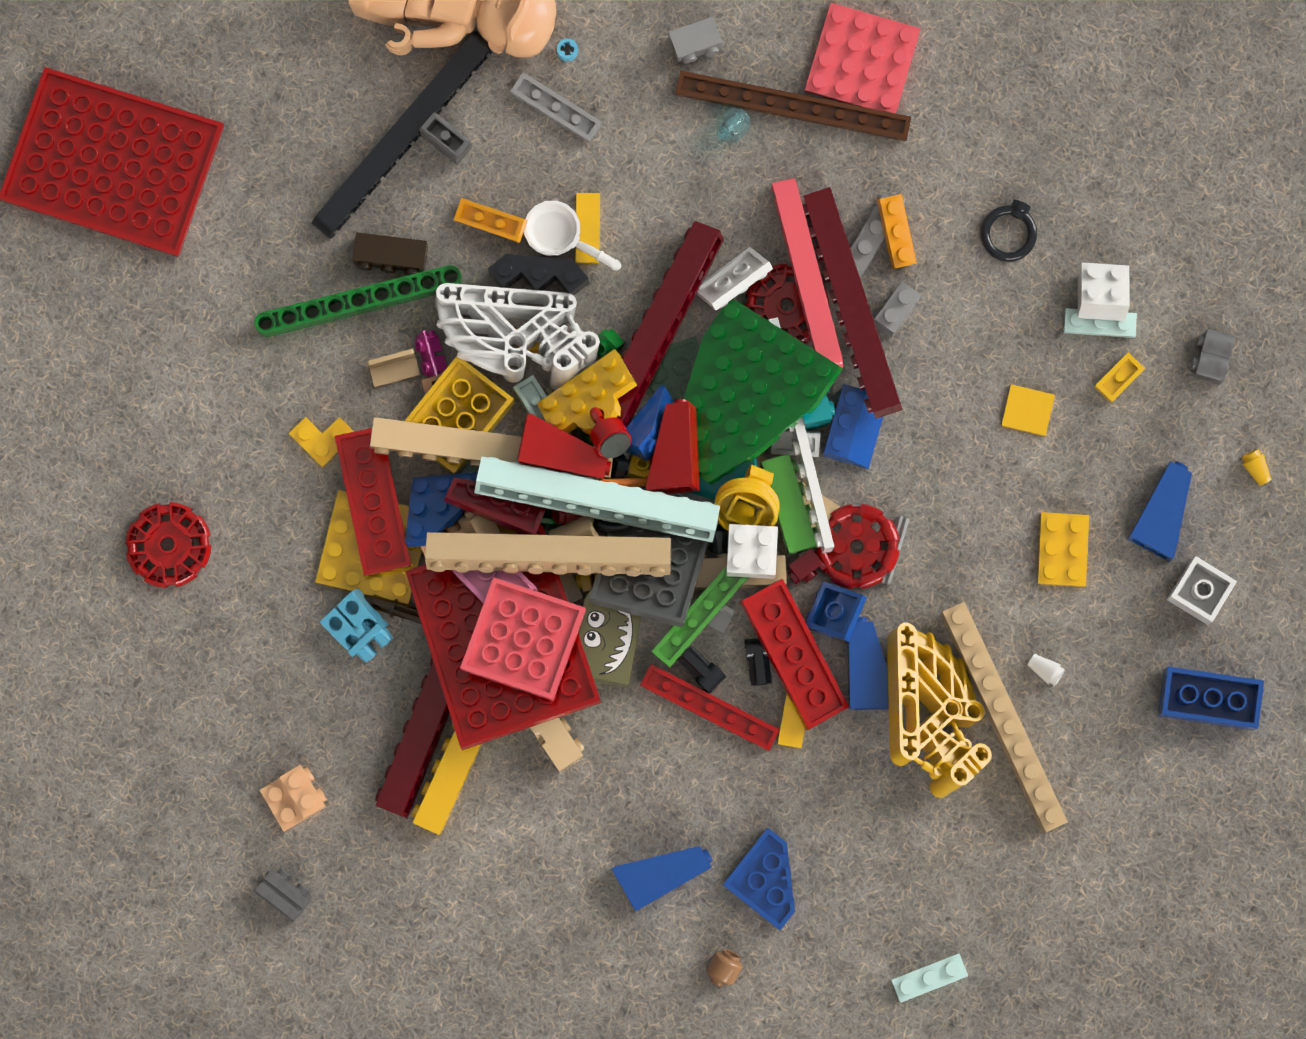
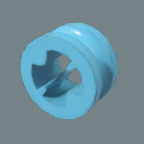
M563 39L557 45V54L563 61H572L578 54V46L572 39ZM565 45H570V49H574V52L570 51V55H565L561 48L565 49Z

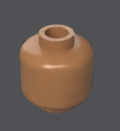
M728 949L715 952L707 966V973L711 977L710 981L719 987L733 985L743 968L740 961L741 957Z

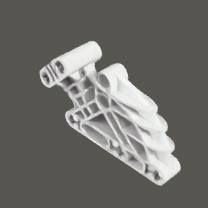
M444 283L436 290L435 306L439 317L437 327L443 329L447 337L445 344L454 347L458 351L457 357L459 359L470 361L485 370L501 374L508 382L515 383L523 378L526 355L542 365L543 370L551 371L549 383L554 390H557L596 362L600 343L599 337L590 331L582 332L578 324L574 322L573 318L577 301L570 293ZM514 303L538 304L545 307L523 306ZM461 315H469L472 319H463ZM505 318L529 321L516 330ZM570 322V328L572 332H567L568 326L563 325L561 327L559 326L563 323ZM474 334H487L490 337H478ZM538 342L540 343L539 354L528 351ZM516 344L520 348H513L510 345ZM510 366H517L519 369L513 370V369H511V368H509V367H510Z

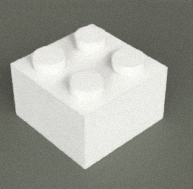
M1081 263L1078 275V318L1125 321L1130 306L1129 266Z
M729 524L726 576L775 579L778 527Z
M1195 556L1185 568L1168 596L1167 601L1209 625L1215 619L1237 581Z

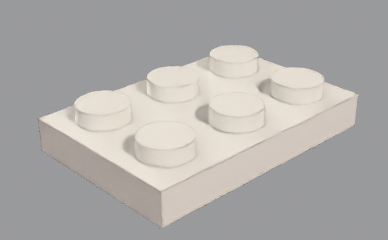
M749 247L705 279L697 295L714 310L725 307L738 294L744 293L757 280L763 279L773 267L768 260Z

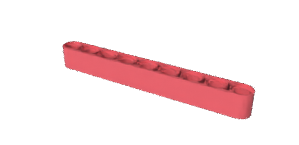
M791 178L773 182L771 187L772 192L775 193L774 201L812 348L843 368V359L796 180Z

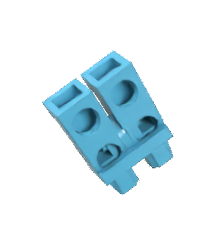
M357 588L351 591L320 623L348 650L352 657L358 655L359 658L367 663L378 654L370 643L375 640L383 648L393 637L386 629L389 624L372 608L363 597L364 594Z

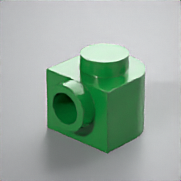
M604 329L598 335L600 343L597 354L603 358L614 349L619 352L626 342L613 329L609 331Z

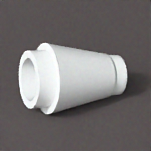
M1037 654L1032 656L1027 665L1048 685L1051 683L1055 686L1065 672V669L1061 668V664Z

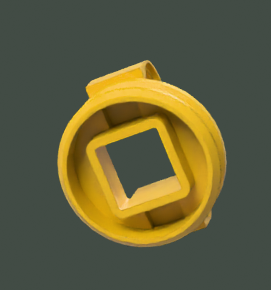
M750 465L744 478H736L724 483L717 491L714 505L720 506L718 523L727 531H729V524L774 526L780 510L779 498L770 487L774 473ZM738 499H742V500L747 501V502H749V503H751V504H754V505H756V506H759L760 508H759V510H758L756 516L754 517L755 506L750 505V504H748V503H745V502H743V501H740V500H738Z

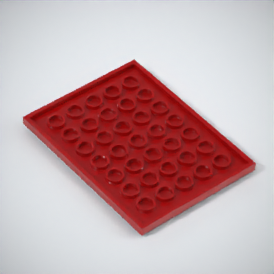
M44 67L0 191V201L179 257L225 125L209 118Z
M543 524L539 525L535 535H546ZM425 564L405 571L461 750L602 703L579 633L575 639L553 701L461 670L460 667L483 603L453 573V570L435 572L427 569ZM522 572L537 588V592L568 602L560 575L553 572H542L541 574Z

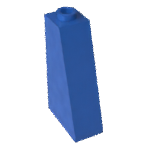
M1175 461V463L1170 462L1166 466L1127 538L1168 562L1173 560L1176 553L1192 473L1187 470L1188 467L1178 461Z
M859 617L849 642H847L849 710H889L888 668L873 621H867V617Z
M700 846L615 866L611 870L636 912L712 868L710 863L713 859L707 849L702 850Z

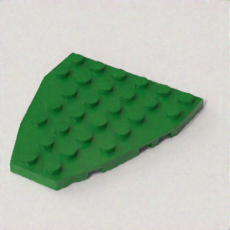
M731 299L720 310L704 334L684 395V399L696 407L699 478L710 485L721 480L724 475L734 472L736 470L735 467L743 462H750L780 439V434L789 427L793 428L798 424L796 421L807 412L809 414L812 413L843 370L836 363L735 299Z

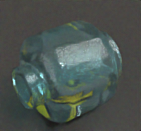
M729 108L716 121L717 136L724 142L737 143L750 131L751 120L749 115L743 109Z

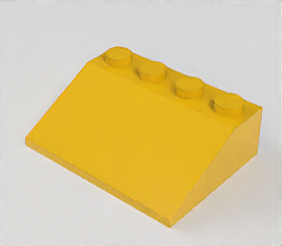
M456 356L405 421L491 433L513 407L515 401L513 397L473 366ZM437 457V461H435L450 474H459L469 462L461 460V464L446 462L447 458Z

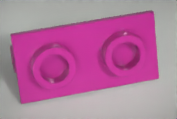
M424 330L415 337V348L421 355L422 372L427 378L443 374L447 369L444 355L435 357V353L442 351L438 334H435V331L425 332Z

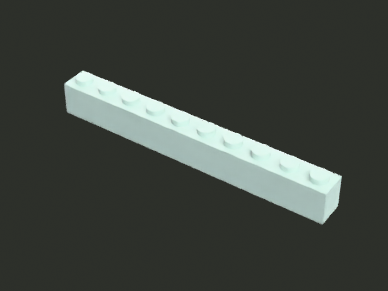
M483 456L481 457L474 492L485 496L707 542H713L720 506L714 505L711 502L694 501L687 497L670 496L663 492H651L642 490L639 487H627L618 485L615 482H603L591 477H579L567 472H555L543 467L535 468L519 462L511 463L495 457L487 458Z

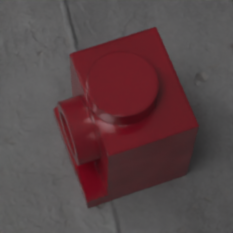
M811 548L788 566L790 572L787 574L795 585L803 580L808 583L818 575L816 570L819 569L822 573L826 566Z

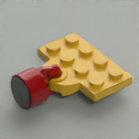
M614 349L542 399L537 405L546 422L566 433L579 427L584 433L590 435V439L601 457L615 458L626 452L632 441L631 435L622 420L616 418L620 417L621 411L618 398L633 389L637 384L621 356Z

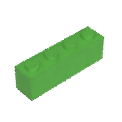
M786 454L762 461L761 468L774 473L770 487L779 498L780 510L777 520L788 556L808 551L811 548L815 549L817 546L814 534L817 533L816 527L812 528L809 520V510L811 508L809 504L805 505L802 497L804 496V485L802 481H797L795 473H798V467L795 458L791 459L790 455Z

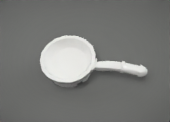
M544 201L535 205L527 214L526 220L528 221L524 235L528 244L536 252L546 256H559L577 247L578 250L594 257L596 261L604 263L612 270L617 271L621 269L619 260H615L605 254L604 251L579 241L580 221L575 211L567 204L559 201Z

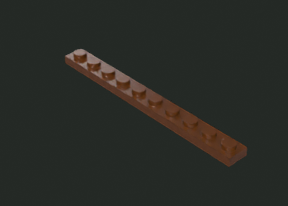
M681 70L676 88V96L901 141H907L911 116Z

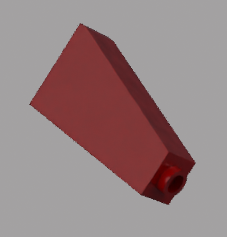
M678 399L674 403L666 404L646 483V491L663 492L666 495L700 491L696 407L688 400Z
M533 414L526 415L517 462L603 480L604 475L609 476L611 461H608V458L601 457L596 448Z

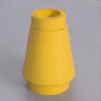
M1255 449L1241 457L1243 460L1242 465L1259 486L1272 480L1264 454L1260 453L1259 449Z

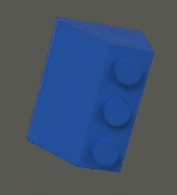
M843 384L823 457L869 469L883 417L875 419L873 412L868 413L864 399L868 398L866 390L861 391L860 388Z

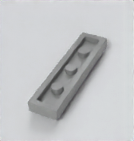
M524 72L510 91V94L588 143L591 142L602 125V121Z
M883 193L881 198L889 197V195ZM878 204L851 247L860 279L885 238Z

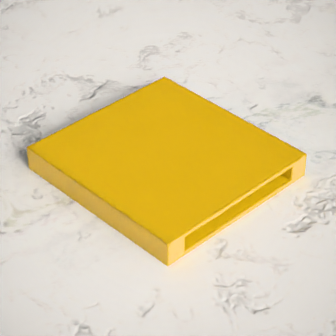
M1011 384L1001 426L1046 436L1055 395Z

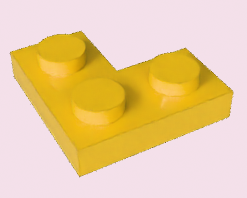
M305 417L289 432V435L323 468L338 453L335 436L354 431L339 417L321 433Z

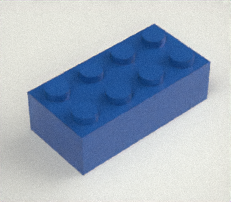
M1168 666L1163 669L1158 717L1254 731L1259 728L1264 680Z

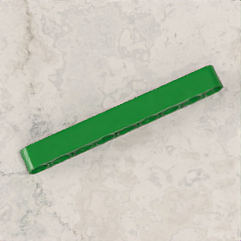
M448 265L265 311L256 316L254 325L261 336L272 337L434 296L440 285L448 283L445 281V277L448 274L453 273L458 276L457 280L451 284H462V276L456 266ZM426 279H431L435 283L432 288L425 289L422 287V282ZM403 285L411 287V291L406 295L399 293V288ZM379 291H386L388 297L380 301L376 299V294ZM356 297H363L365 299L364 304L361 306H354L352 302ZM338 302L342 304V307L338 312H332L329 310L331 304ZM311 308L319 310L318 315L314 318L306 316L307 311ZM288 314H293L296 317L295 321L291 324L283 322L284 317ZM264 320L272 321V326L267 330L260 328Z

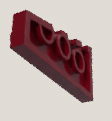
M454 477L444 502L523 535L536 534L547 508L474 493L476 481Z

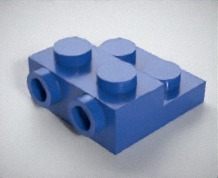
M823 582L821 588L816 593L814 605L807 614L806 624L814 632L849 642L867 597Z

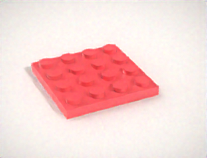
M830 3L804 92L841 103L896 113L921 28Z
M493 577L460 669L553 701L586 608Z

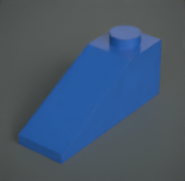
M660 385L626 427L632 438L631 445L626 451L646 461L654 454L666 404L673 403V399L665 386Z

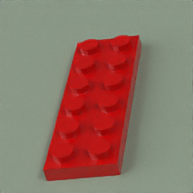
M372 428L335 436L364 577L412 567L408 546L405 544L406 537L388 454L374 453V448H369Z
M783 579L739 601L806 730H810L849 708Z

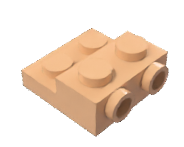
M302 765L295 767L280 776L276 781L259 790L284 832L326 808L324 804L327 800L321 788L315 789L311 782L315 779L308 767L303 768Z

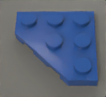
M478 472L412 478L405 544L408 547L426 546L427 532L440 533L446 527L450 528L462 516L461 512L463 509L444 502L445 496L454 477L476 481Z
M767 828L723 886L779 931L794 914L795 905L787 842Z

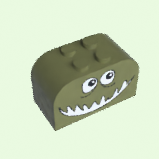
M590 591L584 602L586 612L579 629V636L594 681L598 684L629 689L642 617L589 603Z

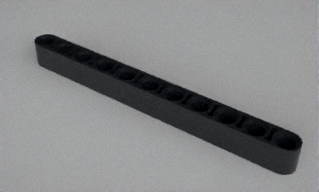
M475 31L314 217L312 225L329 239H332L336 235L334 232L336 230L339 231L350 219V214L352 212L355 213L366 200L365 196L367 194L370 195L381 183L380 179L382 177L385 178L397 164L395 161L397 159L400 160L411 148V143L417 141L421 136L420 128L434 112L438 115L442 112L441 108L443 106L446 107L457 94V89H461L472 77L471 73L473 71L476 72L488 58L487 54L493 52L489 48L488 42L478 31Z

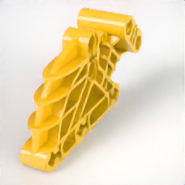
M902 623L893 629L887 637L890 759L898 766H904L912 760L921 765L920 767L927 771L932 779L929 784L931 793L937 798H944L967 784L991 760L992 754L988 746L979 743L971 747L970 740L965 739L961 729H958V727L968 728L984 717L985 711L982 704L976 700L975 692L966 673L962 658H955L950 645L940 644L935 640L931 632H927L925 635L916 631L912 624ZM937 674L940 676V682L937 680ZM919 700L931 712L920 725ZM902 704L906 710V731L902 724ZM945 726H952L955 732L948 735L942 729ZM922 748L926 753L923 757L924 761L917 758Z

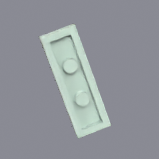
M1066 308L1063 333L1135 338L1137 313H1127L1125 321L1078 318V309Z
M958 953L892 979L891 982L899 1002L902 1003L968 977V974Z

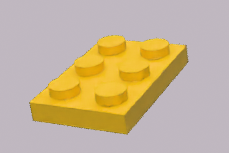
M1041 512L1037 584L1086 587L1089 515Z

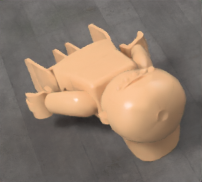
M348 0L355 16L380 24L394 26L396 33L405 35L401 42L390 40L385 44L390 52L401 56L408 54L413 46L414 48L453 46L459 43L466 34L473 33L477 23L479 33L488 42L489 48L494 53L500 54L506 49L505 53L511 56L531 58L539 54L548 43L556 18L555 0ZM407 23L408 25L434 26L436 28L417 30L411 33L409 29L402 24Z

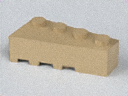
M564 717L530 727L559 773L584 757L582 751L585 749L578 738L573 740L568 733L571 728Z

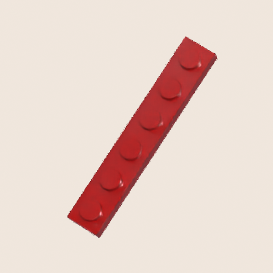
M650 664L640 684V687L768 752L780 729Z

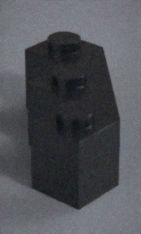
M505 254L488 268L489 275L501 288H510L519 279L523 278L532 290L543 291L556 281L566 293L574 296L589 284V278L574 260Z

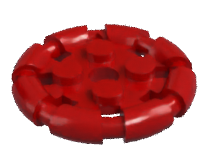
M787 264L772 266L773 269L763 279L757 280L748 287L745 294L747 302L744 306L761 317H766L767 320L778 317L782 330H788V334L806 344L809 342L810 336L808 328L802 332L798 327L804 322L806 323L796 282H785L786 275L794 276L792 267L787 266ZM772 280L775 284L768 288L766 283ZM824 286L825 294H826L827 301H828V305H829L828 293H827L826 288H825V286ZM756 298H764L763 306L756 305ZM785 299L792 301L793 309L790 311L782 310L780 307L781 301Z
M169 502L167 505L154 504L139 513V518L129 526L125 538V545H127L128 550L126 558L133 572L136 575H141L144 578V582L160 588H167L170 585L179 587L194 580L198 576L196 574L202 567L205 568L212 547V545H209L210 531L204 519L200 515L194 514L192 508L176 502ZM170 514V521L162 522V515ZM185 519L191 523L187 529L181 525ZM147 522L150 523L152 526L147 532H144L142 528ZM171 538L174 540L172 550L164 551L161 544L164 539ZM192 538H199L200 546H193ZM144 543L145 551L137 552V544ZM190 556L195 562L188 568L184 563ZM149 561L155 565L151 571L145 567ZM166 569H174L175 575L166 576Z
M850 504L840 507L831 513L832 517L828 523L834 543L833 552L822 554L821 547H818L815 552L826 566L822 573H826L831 578V582L846 589H853V587L866 589L879 584L884 580L883 577L888 572H892L899 557L898 542L900 539L894 523L883 515L884 512L866 504H861V506ZM853 516H861V523L853 522ZM839 522L843 528L836 533L832 528ZM876 522L881 526L878 532L872 528ZM857 540L862 541L864 544L863 550L860 553H853L851 550L852 543ZM881 542H888V550L881 551ZM879 561L882 565L875 571L872 566ZM837 562L844 566L839 571L833 567ZM853 570H861V578H853Z

